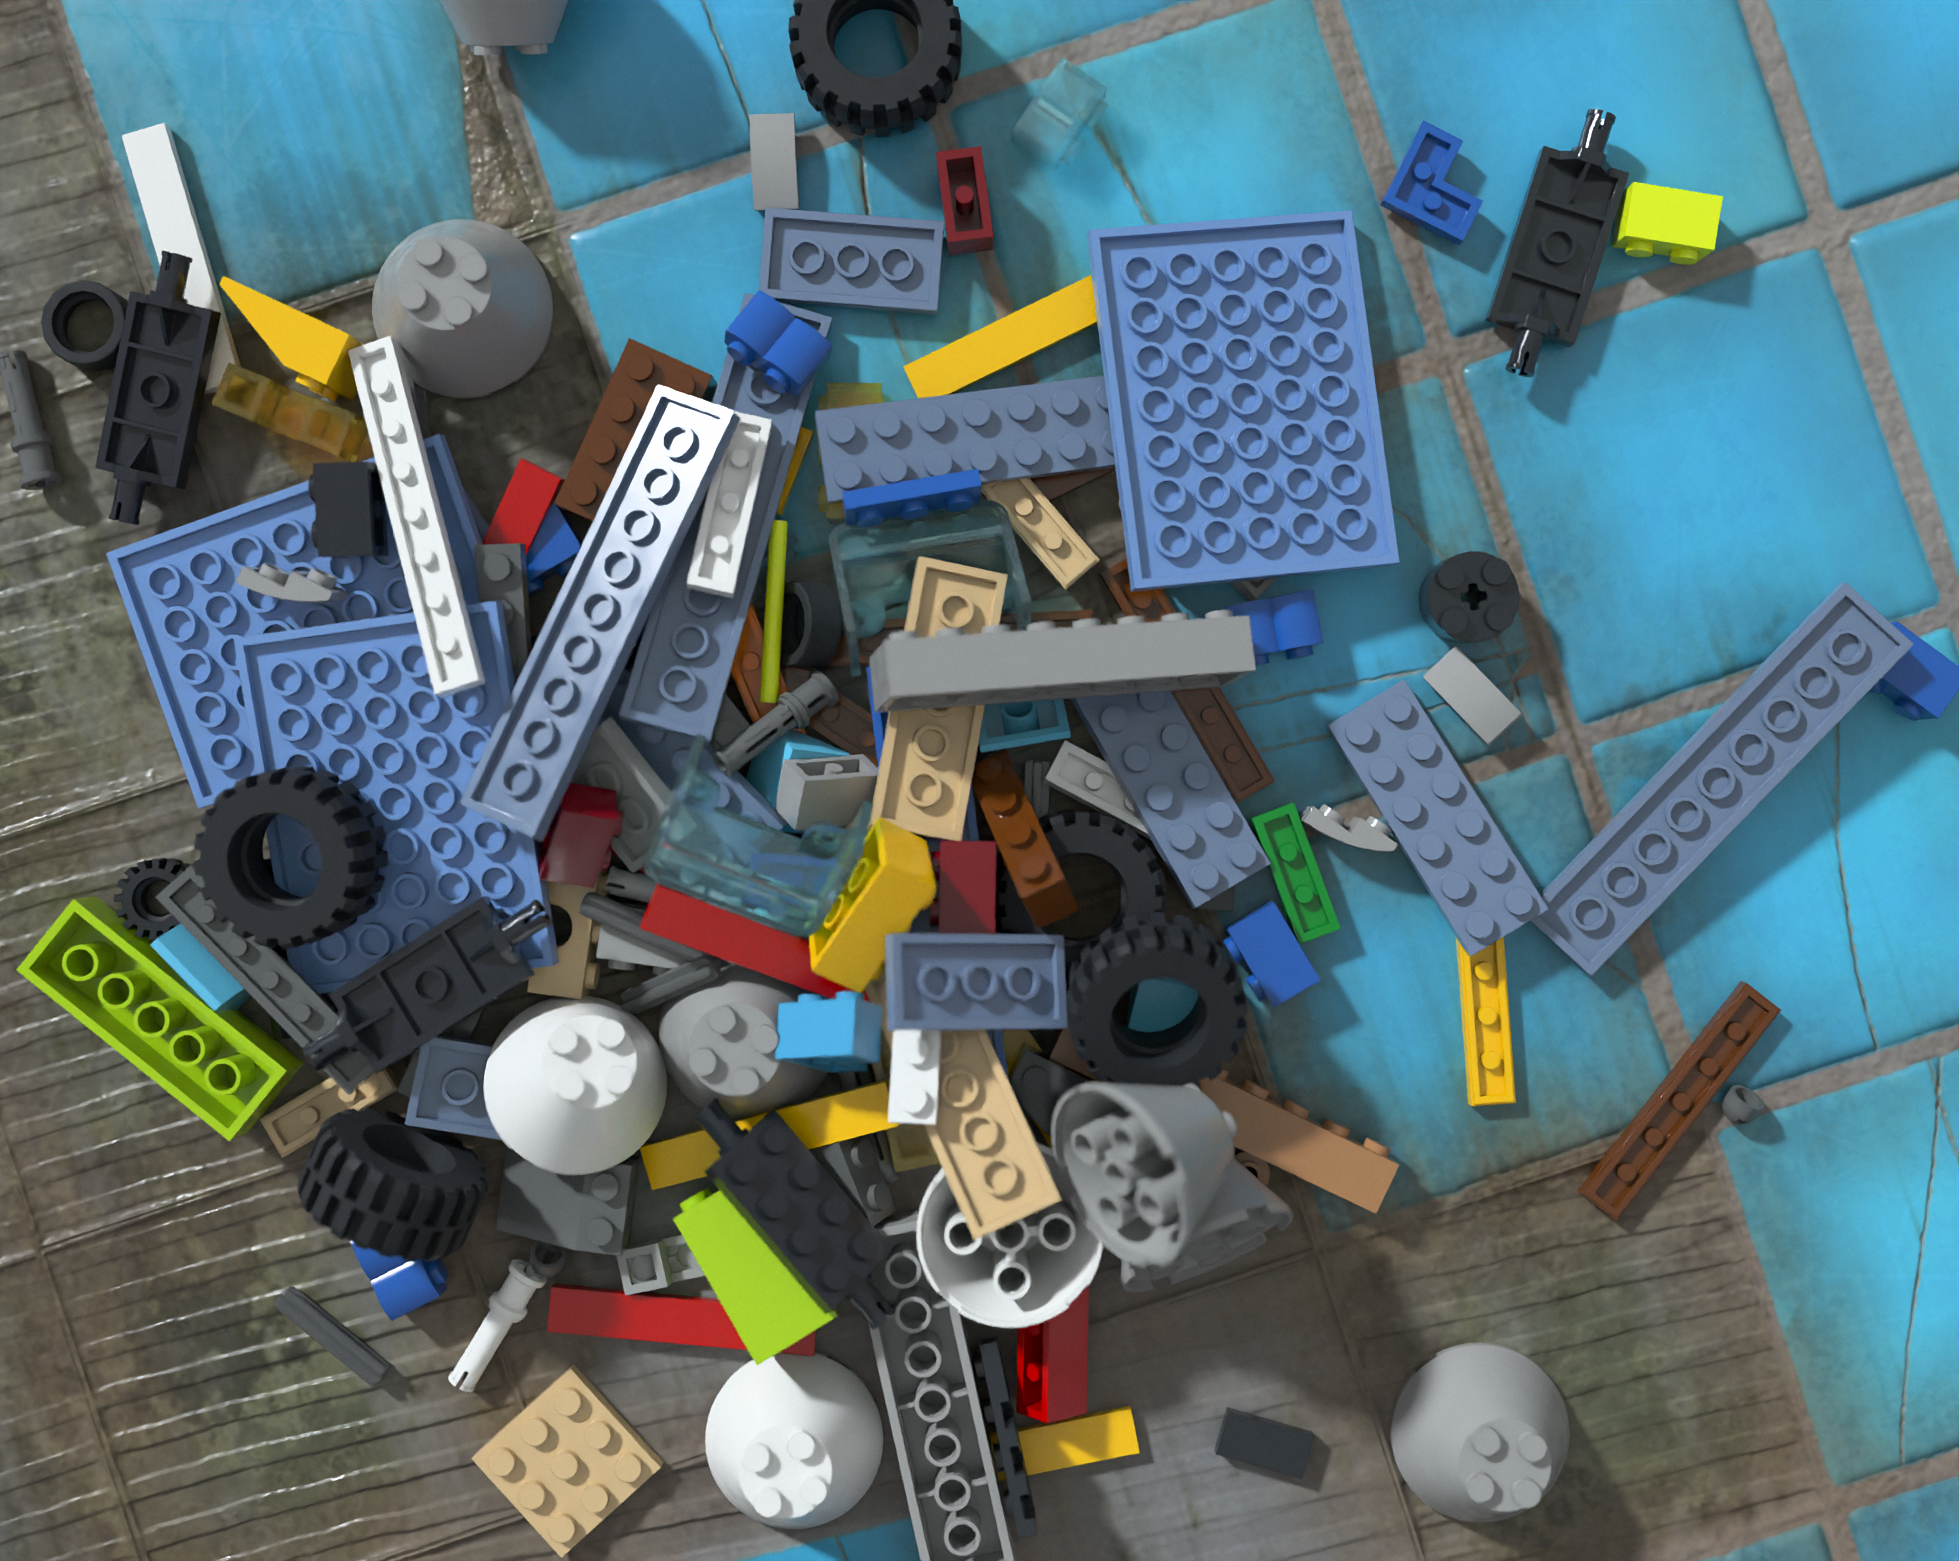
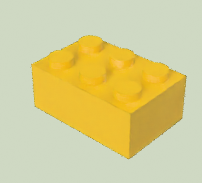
M878 817L823 898L821 904H819L807 922L813 972L859 993H862L870 980H876L880 976L886 964L885 935L909 933L913 918L920 909L924 910L930 905L936 893L932 864L925 839Z

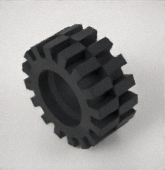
M160 858L141 861L137 863V867H130L124 873L128 876L127 879H119L116 886L122 888V893L114 894V902L122 903V908L115 910L117 916L127 918V921L122 925L127 930L136 929L134 935L140 938L149 937V940H156L179 925L180 922L171 913L166 916H159L153 913L147 905L146 895L149 888L158 881L167 884L172 883L190 866L189 863L181 864V860L175 858Z

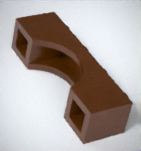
M1006 749L976 762L972 776V787L1019 895L1036 928L1040 929L1080 910Z

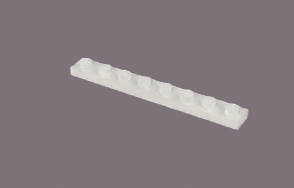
M388 336L348 350L434 694L443 698L485 684V679L399 345L394 338Z

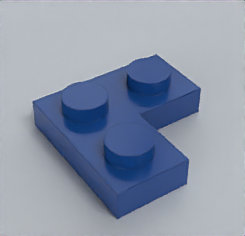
M1423 120L1380 206L1460 245L1483 203V200L1443 181L1463 140Z

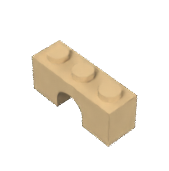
M600 870L594 888L546 881L550 904L562 907L570 915L572 933L564 945L557 946L559 963L554 966L532 968L535 975L529 978L527 992L581 1000L586 995L589 996L590 989L595 990L597 988L600 963H595L594 958L596 945H598L601 923L581 915L579 909L584 896L588 892H595L610 898V895L605 893L606 885L611 884L606 882L608 877L607 871Z

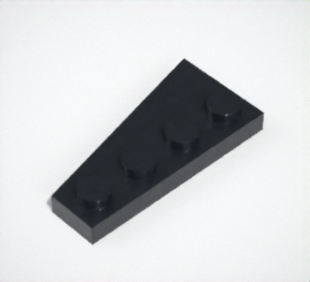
M998 1337L980 1340V1352L974 1353L973 1359L978 1381H987L990 1397L983 1399V1405L988 1426L996 1425L999 1443L992 1444L997 1470L998 1472L1005 1471L1009 1489L1002 1490L1008 1518L1015 1517L1019 1539L1037 1535V1516Z

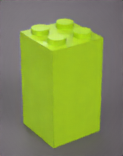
M708 1187L679 1204L683 1213L673 1218L756 1365L761 1364L838 1316L842 1304L840 1303L832 1312L824 1314L721 1191L712 1194Z

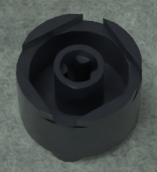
M1464 552L1442 560L1427 574L1419 591V608L1423 620L1437 635L1449 642L1459 644L1482 642L1496 637L1511 626L1519 606V587L1510 566L1501 558L1485 552ZM1468 590L1469 593L1476 595V602L1470 605L1467 602H1461L1460 599L1461 594L1468 592Z

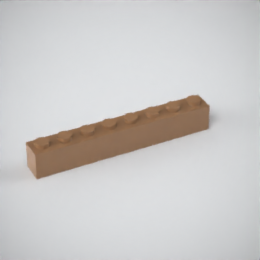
M1067 1017L1068 1028L1058 1030L1048 1051L1049 1058L1100 1083H1108L1107 1076L1103 1080H1097L1088 1071L1087 1062L1080 1061L1074 1049L1073 1038L1070 1036ZM1222 1068L1223 1072L1214 1080L1210 1081L1206 1077L1199 1081L1201 1086L1199 1088L1200 1092L1207 1096L1219 1111L1227 1112L1233 1118L1237 1128V1134L1232 1138L1233 1146L1375 1214L1377 1213L1399 1167V1164L1388 1156L1391 1151L1389 1147L1366 1137L1362 1144L1348 1137L1351 1131L1349 1128L1329 1118H1326L1323 1124L1308 1118L1309 1109L1289 1099H1285L1283 1105L1267 1098L1269 1090L1245 1079L1242 1086L1226 1079L1229 1071Z

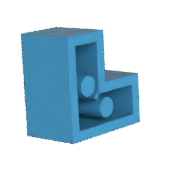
M849 991L837 992L836 999L826 1000V997L821 995L803 994L798 996V1002L779 1003L777 1026L779 1041L776 1047L775 1059L828 1073L867 1071L868 1063L879 1062L882 1006L864 1001L863 993Z

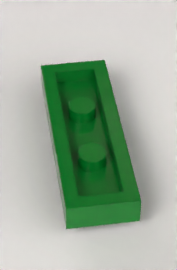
M1291 802L1251 817L1250 820L1259 844L1271 863L1268 865L1270 874L1292 933L1298 943L1302 944L1341 929L1295 804Z

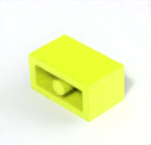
M1633 182L1623 191L1612 247L1626 249L1625 253L1633 257H1651L1653 254L1670 256L1669 260L1676 264H1695L1715 250L1723 196Z

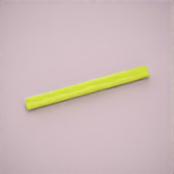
M774 520L768 542L760 702L776 703L779 692L788 522Z

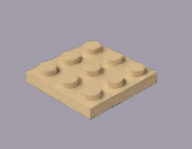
M575 1364L567 1369L471 1458L561 1558L657 1472L663 1464V1461Z

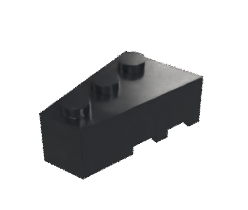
M1024 1043L1008 1074V1080L1018 1104L1051 1138L1052 1119L1061 1097L1081 1084L1100 1083L1050 1059L1048 1054L1027 1043Z

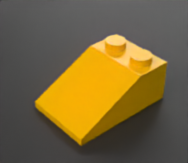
M223 276L220 286L282 364L298 373L295 382L333 402L336 401L338 395L351 401L354 400L358 388L348 350L362 346L361 342L339 329Z

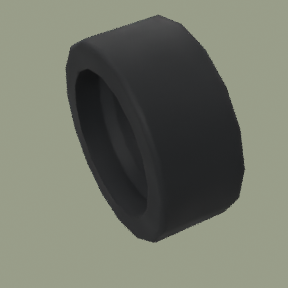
M80 280L67 283L56 290L44 306L41 320L44 340L54 354L81 369L98 372L115 368L128 301L113 290L97 282ZM85 301H100L107 305L113 313L114 327L112 335L107 343L94 352L80 351L72 346L67 334L69 318L75 308Z
M791 581L785 583L780 663L788 667L820 668L826 666L835 655L841 634V609L837 596L830 586L821 582Z

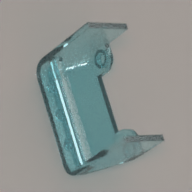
M981 500L978 503H974L969 509L958 512H950L947 508L932 510L924 517L912 520L903 519L902 516L886 518L882 523L872 527H859L857 524L846 525L845 522L835 527L830 533V555L852 676L861 675L857 638L875 635L884 627L886 622L884 605L910 600L916 561L919 556L1007 574L1001 615L1013 613L1018 631L1027 630V625L1031 624V599L1009 515L1005 507L998 502Z
M697 734L675 780L643 863L645 873L659 884L797 936L814 934L821 927L861 858L873 803L864 801L849 829L833 823H815L807 828L802 839L716 806L721 794L718 782L710 775L696 770L706 740L705 736Z

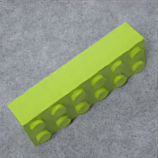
M97 896L73 899L17 968V971L229 1142L248 1133L304 1063L276 1040H273L270 1035L239 1010L214 1011L152 948L150 944L153 941L149 940L148 937L140 938L134 935L136 929L127 930L122 925L127 920L123 917H118L116 912Z

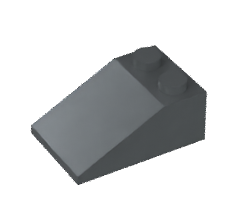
M506 1145L496 1230L576 1251L621 1256L630 1244L640 1156L632 1155L612 1168L593 1174L562 1175L533 1166V1163L521 1157Z

